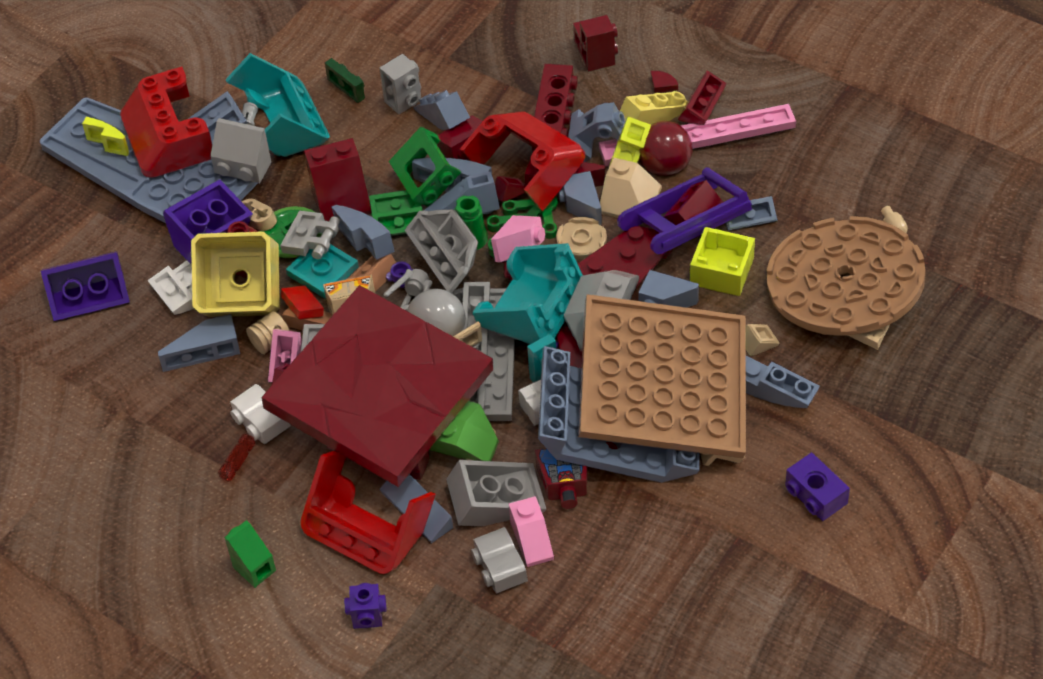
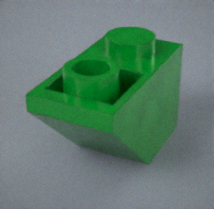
M247 520L241 525L232 528L228 535L224 537L233 568L254 588L276 571L272 554Z

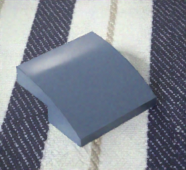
M228 91L190 117L201 118L206 122L212 145L216 123L219 118L243 124L248 123Z

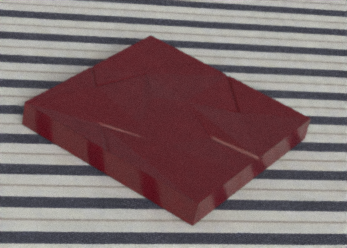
M359 285L261 397L263 409L399 487L493 371V358Z

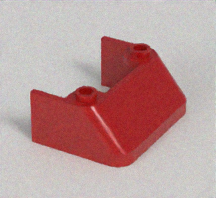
M521 111L488 116L467 139L460 150L469 161L485 165L510 134L535 148L531 155V163L539 171L527 184L524 191L536 206L543 211L585 159L584 150L578 143L527 112Z
M335 450L322 454L301 517L302 530L309 537L380 574H386L395 570L423 534L436 494L429 492L409 500L406 512L399 517L395 526L353 504L355 486L350 479L341 475L346 459L344 455Z

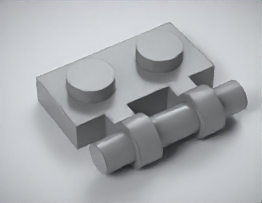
M299 210L280 245L282 253L306 256L309 249H314L312 256L315 259H321L322 255L327 253L330 247L329 242L331 238H334L339 231V218L331 217L328 222L324 220L322 213ZM318 233H323L321 237H316Z

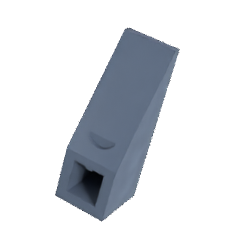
M445 90L434 94L430 93L420 98V104L414 107L415 111L441 130L451 129L470 118L457 91L448 93Z
M491 171L464 178L424 211L454 210L456 200L463 195L477 197L483 214H489L494 210L500 209Z

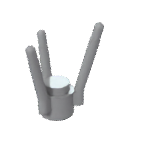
M407 269L404 276L384 293V297H388L404 283L407 295L400 306L403 307L409 304L412 296H417L423 291L429 290L432 281L429 280L427 273L421 269H413L412 271Z

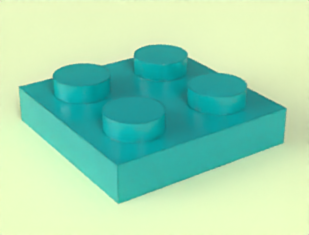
M331 244L327 253L323 254L321 259H315L312 256L314 249H309L306 256L300 255L286 268L288 277L303 286L305 285L324 299H326L323 284L346 280L359 268L358 260Z

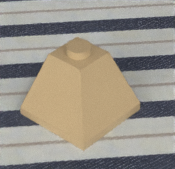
M613 158L604 181L600 200L601 214L618 218L623 211L659 195L662 185L638 163Z

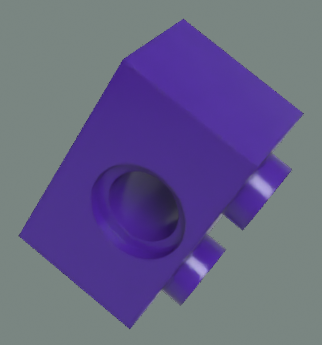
M812 452L786 470L785 486L788 492L794 497L797 496L804 503L806 509L811 514L818 516L822 521L848 504L850 488Z

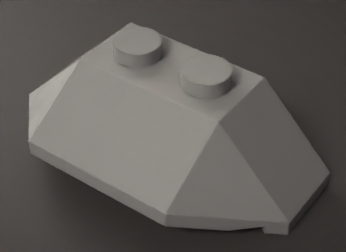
M455 210L419 211L407 226L405 232L446 291L453 293L474 265L478 241Z
M610 270L580 277L564 313V319L577 341L580 351H583L586 295L631 300L639 281V275Z

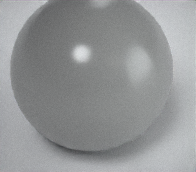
M429 289L423 291L411 301L407 309L408 312L451 336L460 333L465 326L466 317L462 303L455 295L446 290Z

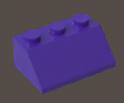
M220 179L163 211L173 246L190 264L192 263L191 240L197 234L226 233L228 227L234 222L242 221L249 225L253 215Z
M118 251L41 270L54 321L130 302Z

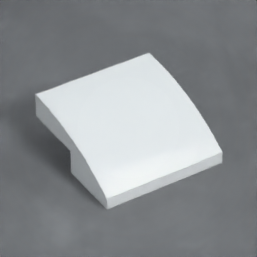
M185 261L174 270L167 266L148 280L174 315L194 309L192 306V263L190 264L188 261Z

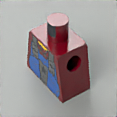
M547 448L535 450L536 469L547 498L549 500L560 499L561 506L564 509L576 507L578 505L577 497L587 494L588 466L556 460Z

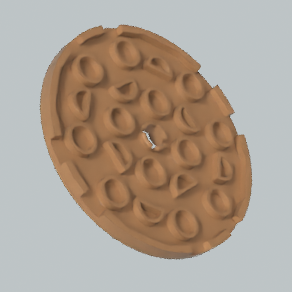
M850 216V220L834 221V218L814 222L813 227L809 229L795 231L776 248L767 267L768 292L776 309L797 326L823 335L862 334L878 330L897 321L917 303L924 289L926 277L923 254L918 245H914L909 240L907 233L884 221ZM846 273L852 274V275H849V276H843L842 279H841V276H840V275H844V274H846Z

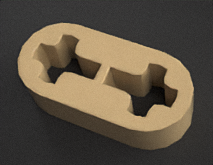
M255 199L242 201L253 213L249 226L260 231H266L274 227L277 217L271 207Z

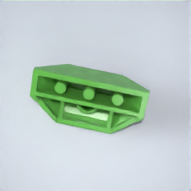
M468 401L429 450L462 459L491 461L499 440L482 406Z

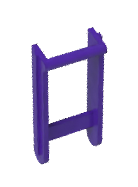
M706 167L701 175L623 211L617 219V225L622 230L627 231L631 227L645 222L659 232L651 241V250L656 254H662L701 235L705 227L713 229L752 210V203L748 198L747 192ZM707 180L713 189L719 186L734 196L678 225H674L661 216V214L671 209L690 185Z

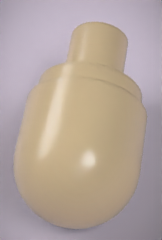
M890 206L884 207L881 210L885 217L883 221L907 233L908 227L902 215L898 212H893Z

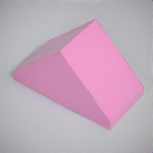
M273 329L268 382L273 380L274 368L286 363L291 364L301 352L302 339L300 332Z

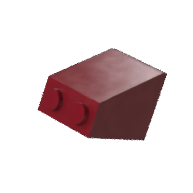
M353 138L304 150L311 191L319 213L323 214L325 221L329 222L331 217H334L332 206L334 205L348 207L364 214L372 213L360 157Z

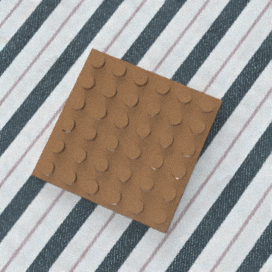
M587 294L584 309L578 437L744 458L746 453L745 316Z

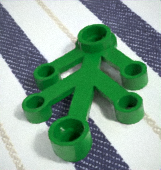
M555 196L543 211L536 206L532 199L504 201L502 209L505 216H489L487 218V229L491 232H498L513 215L538 217L542 213L544 221L542 227L545 229V238L553 239L557 234V225L553 221L552 211L557 207V197ZM530 209L527 213L517 214L518 210ZM490 238L488 241V252L495 258L491 242L492 238Z

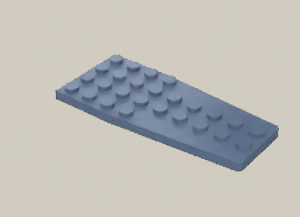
M83 98L40 139L42 150L141 211L165 222L163 216L165 209L219 179L240 201L258 184L214 173L212 160L157 177L144 176L120 116L121 110L90 98ZM85 117L110 124L125 135L129 155L124 156L105 152L103 143L88 141L82 125Z

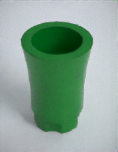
M463 195L456 200L454 210L477 239V250H479L488 242V233L483 220L482 207L477 197Z

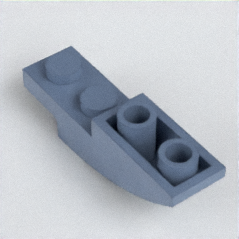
M746 356L747 394L780 405L808 408L819 390V385L772 361L769 366H766Z

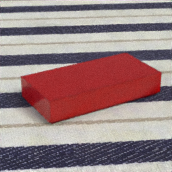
M305 285L281 288V298L299 320L317 318L324 315V307Z

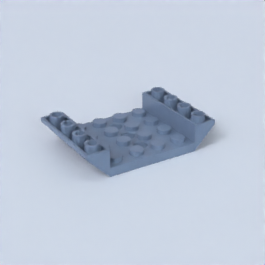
M544 346L538 439L556 460L661 483L699 472V453L578 437L582 368L570 366L571 352ZM606 442L614 443L617 449L609 448Z

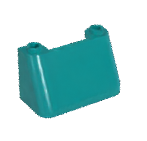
M568 243L515 247L506 263L507 270L512 277L511 283L494 308L488 301L480 302L472 312L476 322L479 321L482 328L528 344H532L548 334L555 338L565 321L564 313L580 277L583 276Z

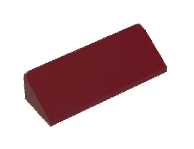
M706 71L697 83L677 120L704 125L727 83L711 72Z

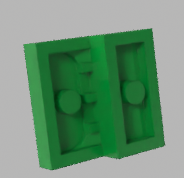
M407 190L369 196L372 217L390 231L391 236L407 234L405 232L407 226L419 211H423L421 204L412 200Z

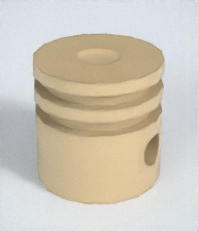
M274 311L257 321V323H254L252 327L250 326L246 329L251 343L261 354L271 350L273 329L289 331L285 321Z

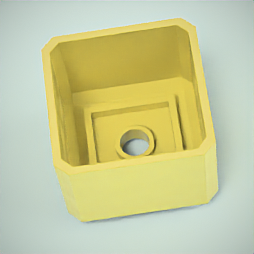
M265 232L197 234L191 240L192 306L199 313L208 317L229 314L231 316L268 315L272 311L277 312L280 309L279 244ZM243 270L247 273L248 279L246 283L238 285L234 281V276L238 271Z

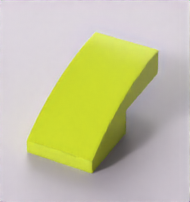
M629 116L626 118L609 167L613 158L638 162L640 156L639 149L644 148L651 127L650 124Z
M85 117L82 125L88 141L103 143L105 152L124 156L129 155L125 135L110 124Z

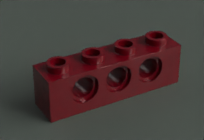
M544 64L534 117L568 137L566 125H570L571 110H569V107H574L575 95L572 93V90H577L578 76L573 74V65Z

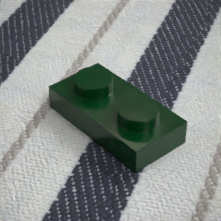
M333 58L325 62L328 81L357 103L365 99V85L359 76L352 74L345 65L339 64Z

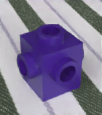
M361 583L356 586H349L350 597L344 599L345 614L351 615L353 629L382 627V612H386L387 607L386 596L380 595L379 585Z

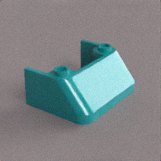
M249 53L225 79L228 84L245 92L247 102L253 103L265 111L270 121V124L265 128L268 148L275 155L287 157L323 145L330 137L305 85L294 74Z

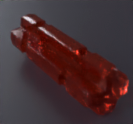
M246 433L241 435L237 441L239 444L234 446L225 460L226 464H222L218 471L219 477L222 480L229 482L236 474L234 471L239 470L249 454L247 451H251L255 445L253 436Z

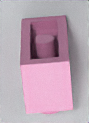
M513 215L491 239L495 262L508 260L515 247L540 245L545 238V229L542 227L541 218Z
M536 496L510 503V523L526 566L530 567L554 560L545 520Z

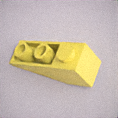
M677 91L627 96L620 111H622L625 121L629 116L651 125L659 121H670L679 116L687 100L682 93Z

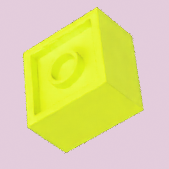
M705 227L690 264V281L698 283L699 287L740 296L754 259L755 238Z

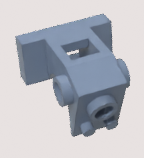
M614 102L597 105L585 114L579 109L572 113L568 138L578 143L584 150L585 159L583 162L591 159L594 138L598 136L600 138H609L611 136L616 140L619 139L625 123L622 111L617 109Z

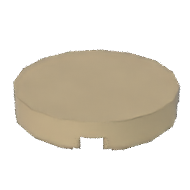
M575 217L568 220L569 223H566L564 226L562 224L556 234L557 244L568 243L577 261L584 260L607 243L606 229L602 228L597 220L588 217Z

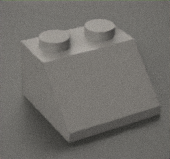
M219 118L216 123L211 151L214 173L260 183L271 164L265 128Z

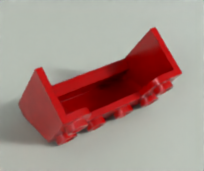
M183 67L143 78L120 112L123 126L142 174L146 177H157L211 160L213 145L206 122L196 117L178 122L171 102L190 97Z

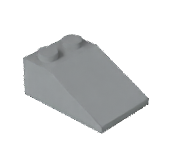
M459 460L446 479L458 525L486 526L510 520V503L534 496L537 498L541 512L543 513L546 510L533 463Z

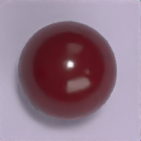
M659 121L653 123L647 135L644 148L639 149V161L648 172L654 175H675L681 172L691 159L693 151L691 138L682 126L674 122Z

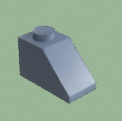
M591 172L573 174L558 192L560 203H565L567 212L577 217L593 218L599 222V225H602L601 205Z
M649 270L639 291V301L687 308L696 305L699 300L698 283Z

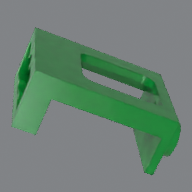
M420 126L388 162L412 200L429 207L453 183L461 171L451 166L438 148L437 144L441 140L437 134ZM429 155L435 164V171L420 187H417L409 175L413 171L412 161Z

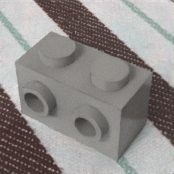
M403 54L380 67L384 102L398 114L415 106L421 98V84L418 75L419 67L415 61L409 60Z

